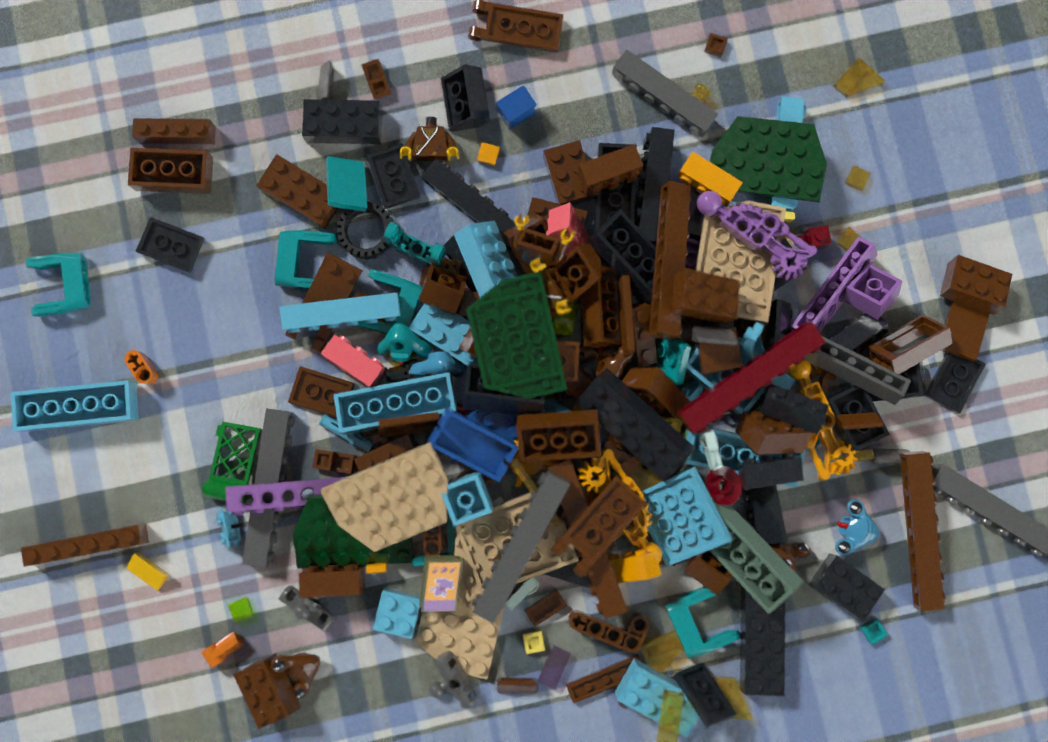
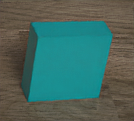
M876 617L859 627L870 645H874L888 636Z

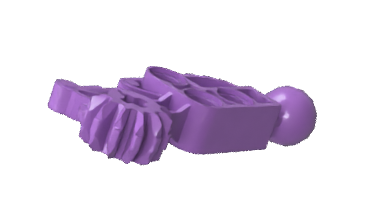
M714 191L703 192L697 199V207L702 214L707 216L716 215L721 219L718 225L749 249L758 250L762 248L771 254L770 262L776 265L772 268V271L778 270L777 277L780 278L783 275L784 281L789 280V278L795 280L797 275H802L803 270L801 268L807 266L806 259L812 257L817 252L815 246L808 245L801 238L792 234L789 231V227L776 214L769 213L766 210L762 211L761 207H754L751 203L749 205L741 203L738 207L732 206L728 210L722 206L721 197ZM765 220L772 223V228H768L765 225ZM737 224H743L745 231H740L737 228ZM754 235L760 238V244L753 241ZM785 235L800 249L786 248L775 240L774 237ZM791 258H793V259L790 261V262H791V263H790V267H788V266L786 265V264H787V261H789Z

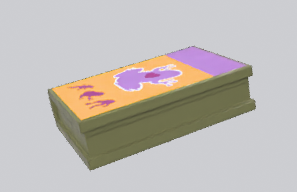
M425 556L419 607L422 608V612L456 611L459 600L461 572L463 571L462 557Z

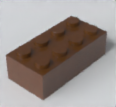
M130 148L128 186L135 191L211 194L213 156L208 151Z
M276 154L256 185L261 192L323 230L326 229L339 209L338 207L328 206L327 184Z
M598 410L518 415L516 429L521 462L601 457Z

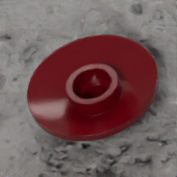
M723 466V468L714 471L710 470L707 474L705 487L713 502L718 505L727 506L739 499L742 491L741 480L732 468Z

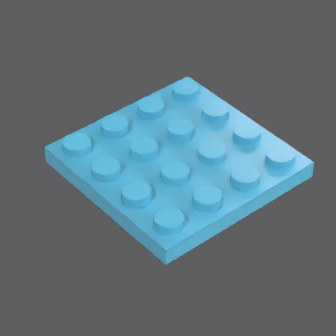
M695 467L642 491L646 499L645 502L649 505L648 509L652 513L650 518L652 524L649 525L648 530L654 543L660 546L662 559L666 566L673 565L733 540Z

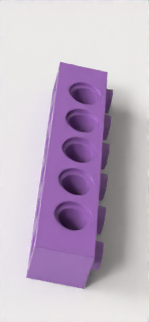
M858 236L791 325L792 330H795L805 322H813L819 333L845 300L846 289L868 263L871 264L878 254L874 243Z
M346 477L225 487L227 512H231V515L244 514V510H252V513H262L266 508H272V511H284V507L292 506V510L303 509L307 501L302 496L304 490L311 489L313 495L322 494L321 489ZM288 490L291 491L293 498L290 501H284L282 499L283 493ZM266 492H270L273 495V500L270 503L262 501V495ZM245 494H250L253 497V501L249 505H244L241 502V498Z

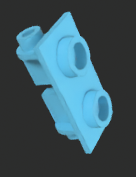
M227 508L226 512L223 509L218 510L219 514H216L218 526L221 525L222 533H220L221 544H225V548H230L229 543H232V547L239 546L240 541H242L239 528H231V525L238 524L237 515H231V512H227Z

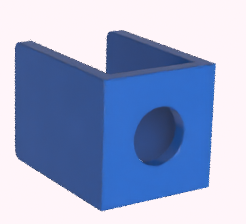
M524 85L496 102V111L509 130L536 114L534 109L536 102Z

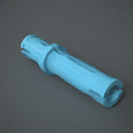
M326 414L323 415L319 422L320 426L349 441L350 445H356L367 453L375 445L374 442L363 437L361 433L345 436L339 433L338 422Z

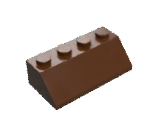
M591 244L576 246L561 262L552 267L557 269L573 295L574 300L601 279V260Z
M601 265V279L581 294L584 346L593 348L622 346L618 282L621 277L613 268Z

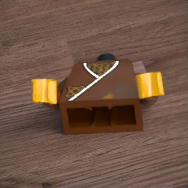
M432 116L426 117V126H418L417 130L408 138L404 147L400 149V159L403 156H408V160H411V153L414 161H434L435 159L438 161H451L450 158L452 156H456L457 160L459 159L457 145L451 134L445 132L444 127L437 126V118Z
M519 214L514 220L518 229H515L514 248L520 254L522 262L530 265L533 260L540 258V263L546 265L544 270L550 269L551 265L555 266L561 262L569 246L567 243L572 240L575 231L573 230L571 236H568L565 233L566 227L561 233L562 242H560L558 238L524 228L529 223L530 217L526 215L522 221L521 214Z
M540 258L533 260L530 266L534 273L541 271L550 315L563 316L566 312L571 311L566 304L573 301L574 297L557 269L550 268L544 270L546 265L540 263Z

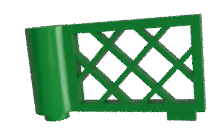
M222 421V425L217 426L215 436H218V442L209 479L207 482L204 481L201 489L204 497L226 501L225 487L249 484L261 428ZM226 427L234 428L237 435L228 440L225 436ZM247 431H254V439L247 443L242 435ZM240 437L244 446L235 451L231 442ZM228 445L233 453L223 458L221 448ZM247 448L250 452V457L242 462L238 453ZM236 456L240 465L231 470L226 461ZM224 464L229 472L223 476L215 475L217 467ZM243 467L246 472L244 480L237 479L233 472ZM248 494L242 496L241 502L243 504L246 502Z

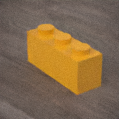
M693 151L677 175L681 182L686 185L691 184L697 188L696 190L700 194L706 191L718 193L722 200V206L726 207L743 183Z
M647 549L635 551V554L632 551L621 553V556L618 553L607 555L617 583L649 580L662 575L656 551L647 552Z

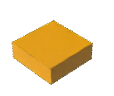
M482 142L477 162L495 166L500 147Z
M387 562L372 563L366 566L368 574L383 573L388 569Z

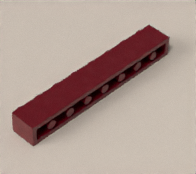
M805 322L676 413L689 432L699 434L707 428V424L720 420L724 412L737 408L740 405L739 402L744 398L749 399L753 397L757 389L770 385L774 377L786 374L790 366L803 362L805 360L804 356L820 350V345L825 340L813 322Z

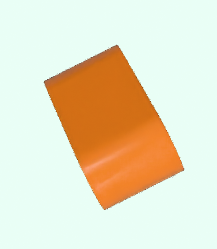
M136 350L126 353L124 361L139 383L153 385L158 381L159 374L146 354ZM149 371L150 377L145 381L144 374Z

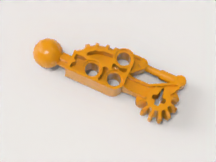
M804 360L800 364H793L788 368L787 374L798 381L801 389L796 391V393L828 404L819 382L812 383L809 378L811 373L810 362ZM830 406L825 419L826 426L822 425L818 434L812 432L805 448L809 450L813 458V463L818 472L817 478L820 481L829 479L831 474L841 475L842 472L844 474L849 473L850 469L852 470L856 467L853 462L858 460V458L853 457L857 451L850 450L852 444L845 446L844 441L835 439L832 427L835 425L836 420ZM818 438L825 451L824 465L814 448ZM838 456L842 457L841 460H836L830 463L831 460L838 458Z
M605 448L602 450L601 457L591 458L590 465L584 461L585 469L578 468L583 473L577 475V478L582 480L580 486H586V491L588 492L593 488L595 493H600L611 482L609 474L610 463L622 478V481L646 501L642 491L633 479L622 470L611 449ZM592 472L597 473L595 480L592 478ZM646 503L632 519L631 525L625 527L622 532L632 545H636L639 550L647 549V552L656 551L659 563L662 559L660 546L656 543L648 542L645 538L648 536V527L652 524V520H650L652 513L648 509V503Z

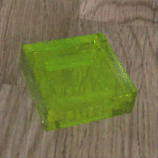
M248 596L228 604L234 623L254 615Z

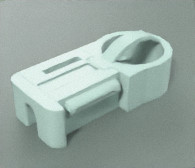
M712 428L705 429L700 433V442L704 447L708 466L714 471L723 468L715 433Z
M536 577L527 579L507 599L505 605L512 611L527 595L537 590L540 581Z

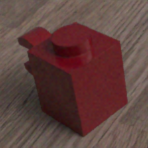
M828 225L809 228L803 233L804 235L796 236L808 245L815 246L817 250L824 249L832 244Z

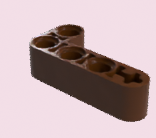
M574 610L568 615V622L572 629L631 653L640 650L649 627L647 619L638 613L631 616L626 629L580 610ZM580 616L581 621H587L586 629H584L585 626L581 622L574 624L573 618ZM637 619L644 621L641 628L634 627V622ZM593 623H599L601 627L599 631L592 632L590 626ZM616 630L619 633L618 637L613 640L608 637L610 631ZM629 638H636L637 643L635 646H627Z

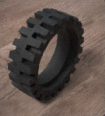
M367 201L366 212L351 209L344 210L345 213L341 214L340 221L337 224V233L341 245L348 253L359 259L369 260L370 258H378L386 250L388 251L390 245L387 244L384 236L376 246L368 249L355 246L348 236V226L351 220L363 213H371L378 216L383 222L385 233L388 224L393 221L383 207Z

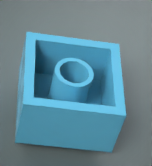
M479 471L449 481L447 496L445 492L441 493L454 526L489 514L494 508Z
M388 588L383 589L373 630L412 639L420 611V596Z

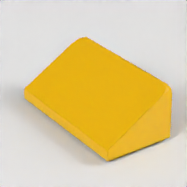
M139 552L133 554L126 568L157 591H159L170 575Z

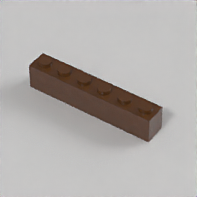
M146 523L21 547L23 567L149 543Z

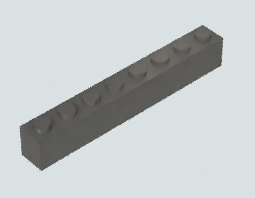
M266 408L254 484L286 482L284 469L289 462L287 449L291 446L292 442L290 429L291 427L293 428L295 423L293 412ZM270 492L262 495L264 503H270L273 500V495ZM266 508L262 513H252V510H250L242 560L243 565L268 567L270 563H273L275 553L272 551L273 543L275 544L277 541L275 528L276 524H279L280 512L272 511V508Z
M944 464L935 465L932 470V475L935 478V486H933L935 494L946 496V500L956 506L959 504L967 514L980 517L982 523L988 526L993 525L997 528L996 531L1004 536H1011L1016 544L1022 547H1029L1032 554L1048 559V528L948 466Z
M550 469L546 474L542 473L539 478L538 484L540 486L538 490H533L528 499L531 502L527 509L523 508L520 513L519 519L521 521L519 525H514L509 534L512 537L509 543H504L500 551L502 554L500 560H495L490 569L493 571L490 578L486 576L481 586L483 588L481 595L477 594L472 602V605H474L472 613L493 624L570 486L569 479Z

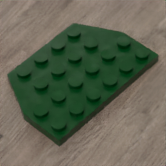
M737 116L712 149L710 162L743 182L737 191L738 193L820 203L827 162L814 124Z
M541 271L501 280L466 309L484 388L528 399L567 390Z
M322 494L308 496L292 534L297 568H308V566L328 567V565L347 566V564H359L360 566L386 562L387 564L412 563L411 558H414L413 537L375 552L338 525Z

